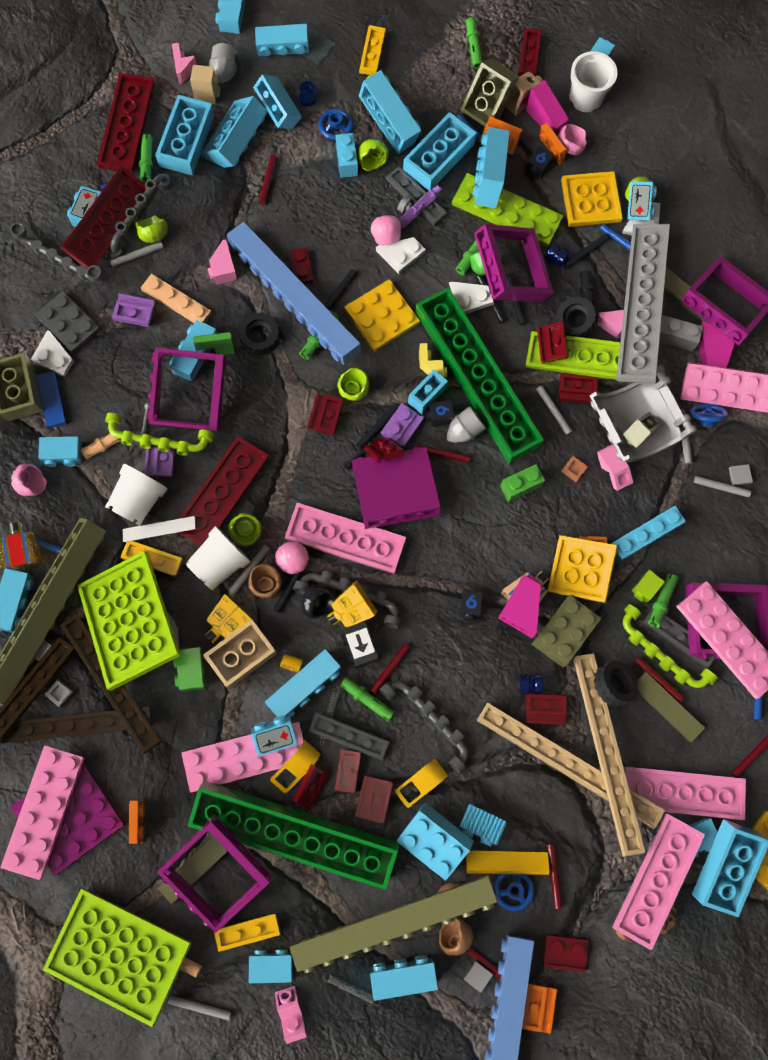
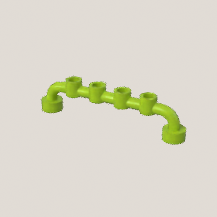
M107 413L105 422L108 423L110 434L121 439V443L131 446L133 441L140 442L139 446L141 448L150 449L151 445H156L159 451L166 453L169 452L170 448L177 449L176 453L182 456H187L188 451H202L208 443L213 441L214 433L209 430H199L198 439L200 443L193 445L186 441L177 442L164 437L155 438L148 434L139 435L131 431H118L116 426H120L122 417L115 413Z
M628 604L624 609L626 614L623 618V626L627 633L631 635L628 638L630 642L636 646L639 643L646 649L643 652L651 659L657 657L661 661L658 665L666 672L671 669L676 674L674 679L682 685L686 682L693 688H702L708 683L713 685L718 677L706 668L700 674L701 680L693 679L687 671L680 668L674 660L660 651L655 644L647 640L641 632L631 626V619L636 620L641 615V612L633 605Z

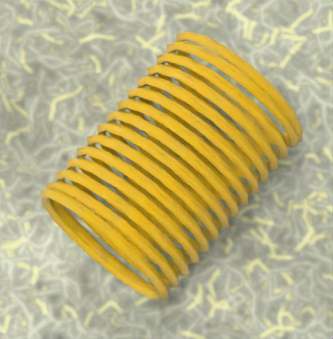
M284 654L280 668L299 672L303 659Z

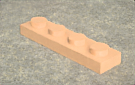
M153 274L141 286L143 292L193 323L196 320L205 323L212 314L211 310Z

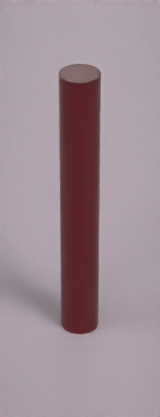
M271 155L259 198V204L261 205L266 204L277 161V156Z
M415 444V447H426L429 455L469 463L470 456Z
M403 644L369 691L371 693L377 694L409 651L410 647L407 644Z
M640 656L635 660V663L647 672L677 702L680 703L684 699L683 695Z
M768 735L731 772L735 778H738L768 747Z
M548 844L546 847L554 909H560L563 907L555 845Z
M473 947L465 951L484 968L501 979V974H498V967Z

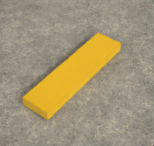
M469 851L466 855V873L549 875L548 852Z

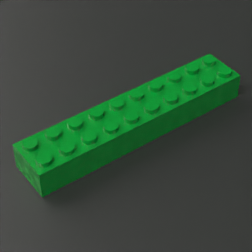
M449 287L417 303L416 315L478 416L485 424L507 463L511 464L540 448L544 439Z
M204 781L198 789L188 827L200 830L216 815L244 845L384 890L387 888L399 848L398 842L208 781Z

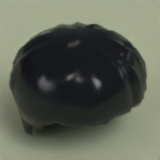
M313 585L302 595V612L307 617L316 619L329 615L331 612V604L334 600V595L331 591L321 586Z

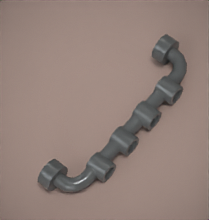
M159 174L153 180H147L145 183L146 191L143 194L136 195V205L134 208L130 207L125 211L127 218L124 222L116 224L117 232L112 238L110 247L107 249L112 259L123 256V250L119 245V241L122 237L128 235V228L138 220V214L141 209L148 206V199L151 195L156 194L158 188L168 190L171 187L172 183L167 174Z
M16 222L11 225L10 232L13 237L22 240L32 247L37 255L45 254L51 263L59 262L66 271H75L81 280L89 279L92 282H98L102 279L103 273L98 266L92 265L88 269L82 265L79 266L73 263L70 257L59 255L56 249H49L43 246L40 240L29 238L26 235V228L22 223Z
M323 571L321 575L309 573L303 576L300 581L295 582L293 590L304 594L310 587L307 583L313 580L323 586L333 587L343 593L351 585V581L346 578H341L340 581L333 580V574L327 571ZM360 585L373 604L390 609L391 615H386L384 624L398 629L401 622L398 618L399 611L393 602L387 600L388 595L377 591L376 595L368 593L369 588Z
M393 682L390 685L384 684L379 690L385 698L390 701L396 696L395 690H402L408 699L420 708V711L433 722L435 727L443 732L448 740L459 749L460 757L454 756L449 761V764L456 772L461 774L466 768L464 764L468 759V749L462 742L464 739L462 733L457 729L453 732L448 727L450 721L444 715L438 717L434 713L436 710L435 705L429 700L425 703L420 698L422 692L416 686L411 689L403 682Z

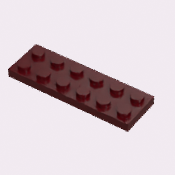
M119 73L97 162L98 168L117 171L122 165L131 173L134 172L155 84L154 78Z
M121 165L60 248L86 269L92 265H97L111 245L112 238L117 232L116 224L124 222L127 218L125 211L130 207L134 208L136 205V195L143 194L146 191L145 184Z
M237 436L179 518L195 516V529L178 533L201 546L209 537L208 533L215 526L220 529L269 459V455Z

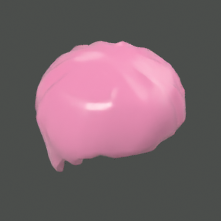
M566 124L557 136L566 148V154L578 155L586 147V131L576 125Z
M383 215L377 217L372 222L371 233L376 243L379 245H389L400 240L401 222L397 217Z
M24 463L19 465L13 471L11 477L12 487L22 496L39 495L45 490L47 480L44 478L41 470L34 464Z
M289 541L282 544L275 555L278 568L291 575L304 571L309 560L306 548L298 541Z

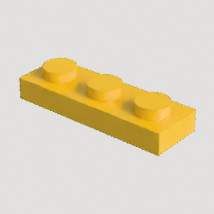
M369 25L359 73L366 75L377 73L386 28Z
M134 541L126 542L121 554L122 559L127 560L145 551L149 555L153 570L173 577L177 576L183 561L181 557Z
M276 913L220 928L214 934L218 952L279 936L280 930Z

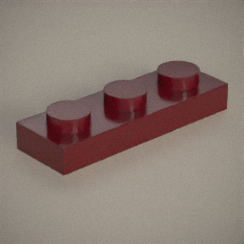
M524 29L518 76L527 72H531L534 76L536 75L542 30Z

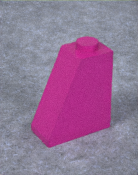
M545 80L531 89L526 107L527 113L540 126L547 122L556 136H558L563 127L568 124L569 119Z
M702 321L700 326H703L698 343L701 364L727 368L735 342L710 323Z
M523 575L498 619L533 638L537 633L541 584L537 583L538 580L533 576Z

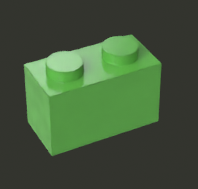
M537 464L503 479L500 488L507 501L510 502L542 487L545 479Z
M197 647L179 650L181 656L173 659L174 668L177 667L178 675H175V686L179 687L181 692L206 689L202 649Z

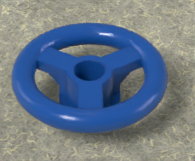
M330 109L321 115L318 127L323 136L336 140V135L330 134V132L341 129L345 131L342 134L351 133L353 121L351 116L344 110ZM342 116L346 118L348 125L343 123ZM328 117L329 125L324 128V121Z
M699 404L690 409V415L699 420L700 425L704 427H713L715 422L723 421L728 417V412L724 408L713 404Z
M500 874L495 880L494 890L498 898L497 903L505 910L512 912L521 911L532 902L534 885L527 874ZM514 875L513 882L506 889L500 890L501 882L506 877ZM521 878L525 880L528 886L527 898L523 896L524 888L520 884ZM514 886L518 889L516 894L511 893V889ZM508 895L514 900H519L521 904L510 905L502 899V896Z

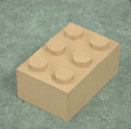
M250 620L203 656L226 688L230 689L277 655V653L254 621Z

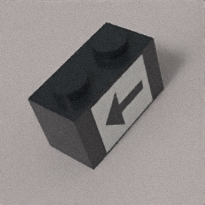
M365 621L343 629V635L340 636L343 645H348L350 653H347L350 665L354 664L355 668H359L378 661V656Z

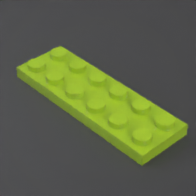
M468 173L465 175L452 200L453 206L496 225L534 228L539 244L548 248L563 215L505 189L501 190L496 209L475 205V197L473 196L474 186L477 185L474 183L475 176Z
M531 331L526 368L617 380L621 342L566 336L569 358L542 364L538 333Z

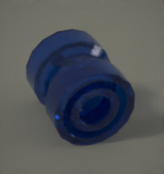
M304 81L299 85V100L303 106L309 107L316 103V86L311 81Z
M554 242L545 258L549 261L554 259L555 264L561 267L569 256L570 251L560 249L559 244Z
M527 674L520 675L521 694H529V692L542 694L543 682L541 674H534L533 676H528Z

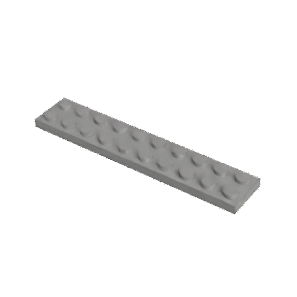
M633 224L617 381L656 383L670 224Z

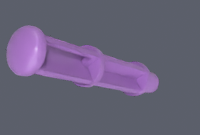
M438 185L430 189L399 218L401 228H405L437 198V195L442 191Z

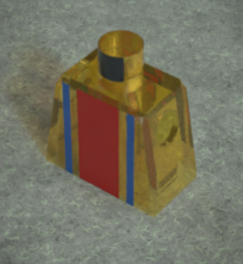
M21 522L10 523V535L0 537V568L10 569L44 562L34 533L22 532Z

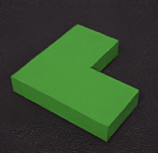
M230 332L193 337L196 351L215 348L216 354H235Z

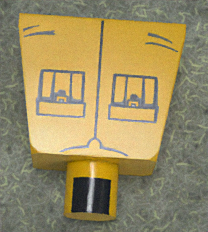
M355 581L331 604L334 611L327 615V618L332 625L342 621L345 627H349L374 617L377 609L358 581Z
M225 594L207 618V622L212 628L205 636L214 643L221 635L227 638L252 619Z

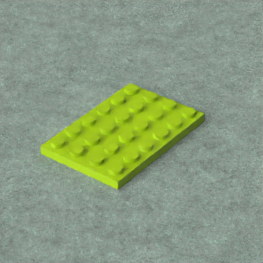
M142 551L77 585L107 690L112 691L181 656L147 552Z
M81 889L43 971L154 1027L192 942L86 889Z

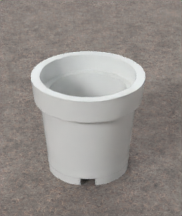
M591 51L581 54L573 62L569 99L577 110L592 112V110L598 109L602 105L607 92L614 85L617 78V67L609 56L601 52Z
M123 464L119 472L121 476L105 507L110 509L113 506V512L131 522L136 519V524L140 526L157 499L162 497L168 488L138 470Z
M217 526L208 533L209 537L186 562L189 569L199 579L204 581V584L212 591L240 567L243 569L251 562Z

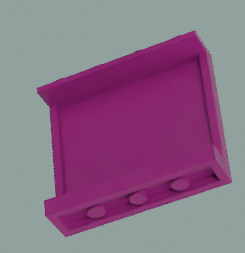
M415 447L411 450L403 451L404 456L387 461L381 459L380 463H377L372 457H359L356 460H352V470L354 471L365 529L440 516L441 507L426 447Z

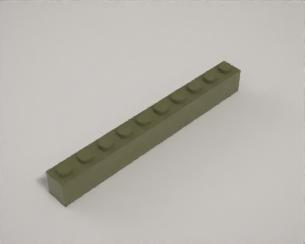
M79 518L0 653L1 704L7 701L16 686L24 679L27 667L33 663L38 648L44 644L45 636L54 627L56 617L63 611L67 598L75 590V584L84 575L86 565L93 559L97 546L104 540L106 531L87 519Z
M486 875L298 941L290 946V951L297 972L304 970V973L315 970L316 965L323 963L324 966L335 963L336 958L342 956L344 960L356 955V951L362 949L364 953L375 949L376 944L383 943V946L395 942L396 937L403 936V939L415 935L414 931L416 930L429 931L435 928L434 924L436 923L449 924L455 921L454 917L456 916L469 917L475 914L474 910L476 909L489 910L495 907L494 903L498 901L490 876Z

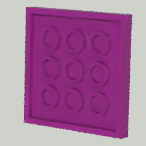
M84 762L47 864L54 876L125 826ZM26 796L10 807L17 819Z

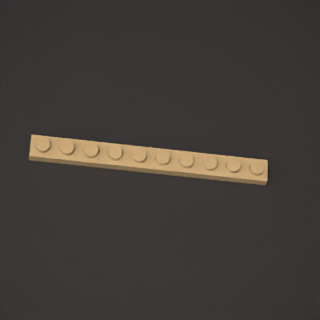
M594 654L575 656L573 660L622 855L626 857L643 854L645 849L608 706L598 696L597 690L594 687V674L598 669Z
M486 704L477 719L478 722L609 801L601 771L491 704ZM629 789L636 818L655 829L665 810Z

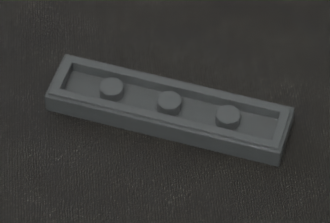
M400 166L386 176V180L403 197L411 198L410 203L412 205L427 193ZM435 200L420 212L434 227L447 216V212Z
M653 608L642 623L708 669L716 657L709 656L708 659H697V656L689 655L688 630L667 615H664L660 628H656V625L655 627L650 626L648 621L653 612ZM700 639L701 648L712 649L710 645Z
M315 712L308 732L383 761L390 743L387 740Z

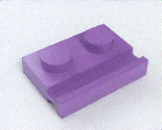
M118 294V301H116L112 318L114 321L149 327L156 303L151 299Z
M401 403L381 431V435L391 439L404 449L424 420V417Z
M151 445L150 449H146L144 474L153 477L173 478L175 449L170 448L167 453L159 451L156 445Z

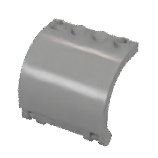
M663 365L657 367L656 376H658L659 381L656 383L634 382L613 392H594L589 395L592 400L590 402L592 408L598 411L600 415L599 421L604 428L606 427L609 433L607 437L616 446V454L623 462H635L655 455L697 431L695 425L692 426L689 414L683 415L668 386L671 380L668 376L666 377ZM650 412L663 425L648 441L635 448L629 445L623 434L638 418ZM681 425H684L685 430L683 432L680 428Z

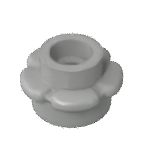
M403 197L397 210L401 214L411 208V198Z

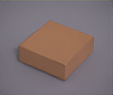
M572 456L561 472L577 482L588 466Z

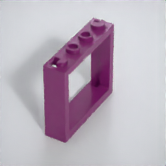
M484 224L474 233L493 300L543 302L554 294L534 228ZM495 238L522 241L535 288L508 286Z
M721 255L688 289L681 299L682 303L737 345L744 341L768 313V291ZM711 274H714L761 310L747 328L696 291Z
M155 348L152 357L154 369L150 373L152 390H149L148 400L151 401L150 408L147 410L149 424L220 431L226 356ZM164 355L215 361L210 424L159 419Z
M691 583L685 586L686 598L702 583ZM709 583L718 595L754 596L757 640L768 651L767 585ZM687 620L689 655L697 656V659H708L709 656H715L716 659L722 660L713 649L701 648L700 633Z
M216 815L162 864L157 872L163 878V882L169 884L174 890L175 895L183 899L188 904L189 909L194 914L199 915L204 925H208L215 933L266 887L272 878L271 872ZM208 831L256 880L220 916L172 867Z

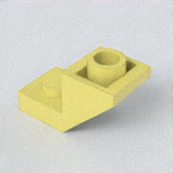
M420 343V369L427 375L434 369L442 377L447 378V367H443V360H431V350H427V343Z

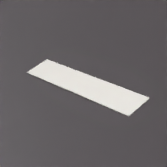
M195 516L123 529V542L195 529Z

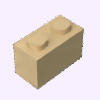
M193 65L190 82L194 99L216 104L217 97H220V86H218V75L215 74L214 67Z

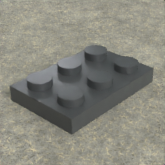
M63 291L35 314L72 354L100 331V328Z

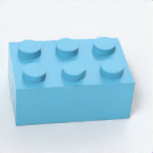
M424 803L402 831L396 842L446 881L470 851L474 840L427 803Z
M427 955L415 956V960L407 961L406 958L396 959L394 964L386 965V962H377L373 964V967H370L374 1001L438 990L434 962Z

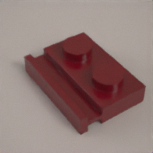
M563 321L545 325V327L541 328L537 327L542 364L569 358Z
M560 374L558 401L591 404L592 400L589 395L597 392V377Z
M317 393L307 429L334 436L343 399Z
M386 437L372 442V446L364 445L365 452L377 463H380L381 459L387 461L404 456L403 449Z
M526 694L525 724L566 725V696Z
M364 776L355 817L384 823L393 783Z
M545 935L543 966L586 972L588 940Z

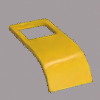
M304 740L297 752L271 777L270 781L282 792L287 793L306 774L310 765L316 763L320 753ZM284 769L289 770L296 777L287 788L275 779Z
M434 758L399 786L395 793L404 805L409 808L447 778L448 774ZM412 781L421 795L411 803H408L400 790Z

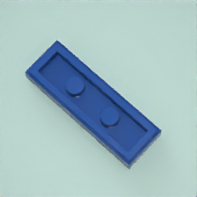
M55 371L36 375L48 429L66 425L65 412Z

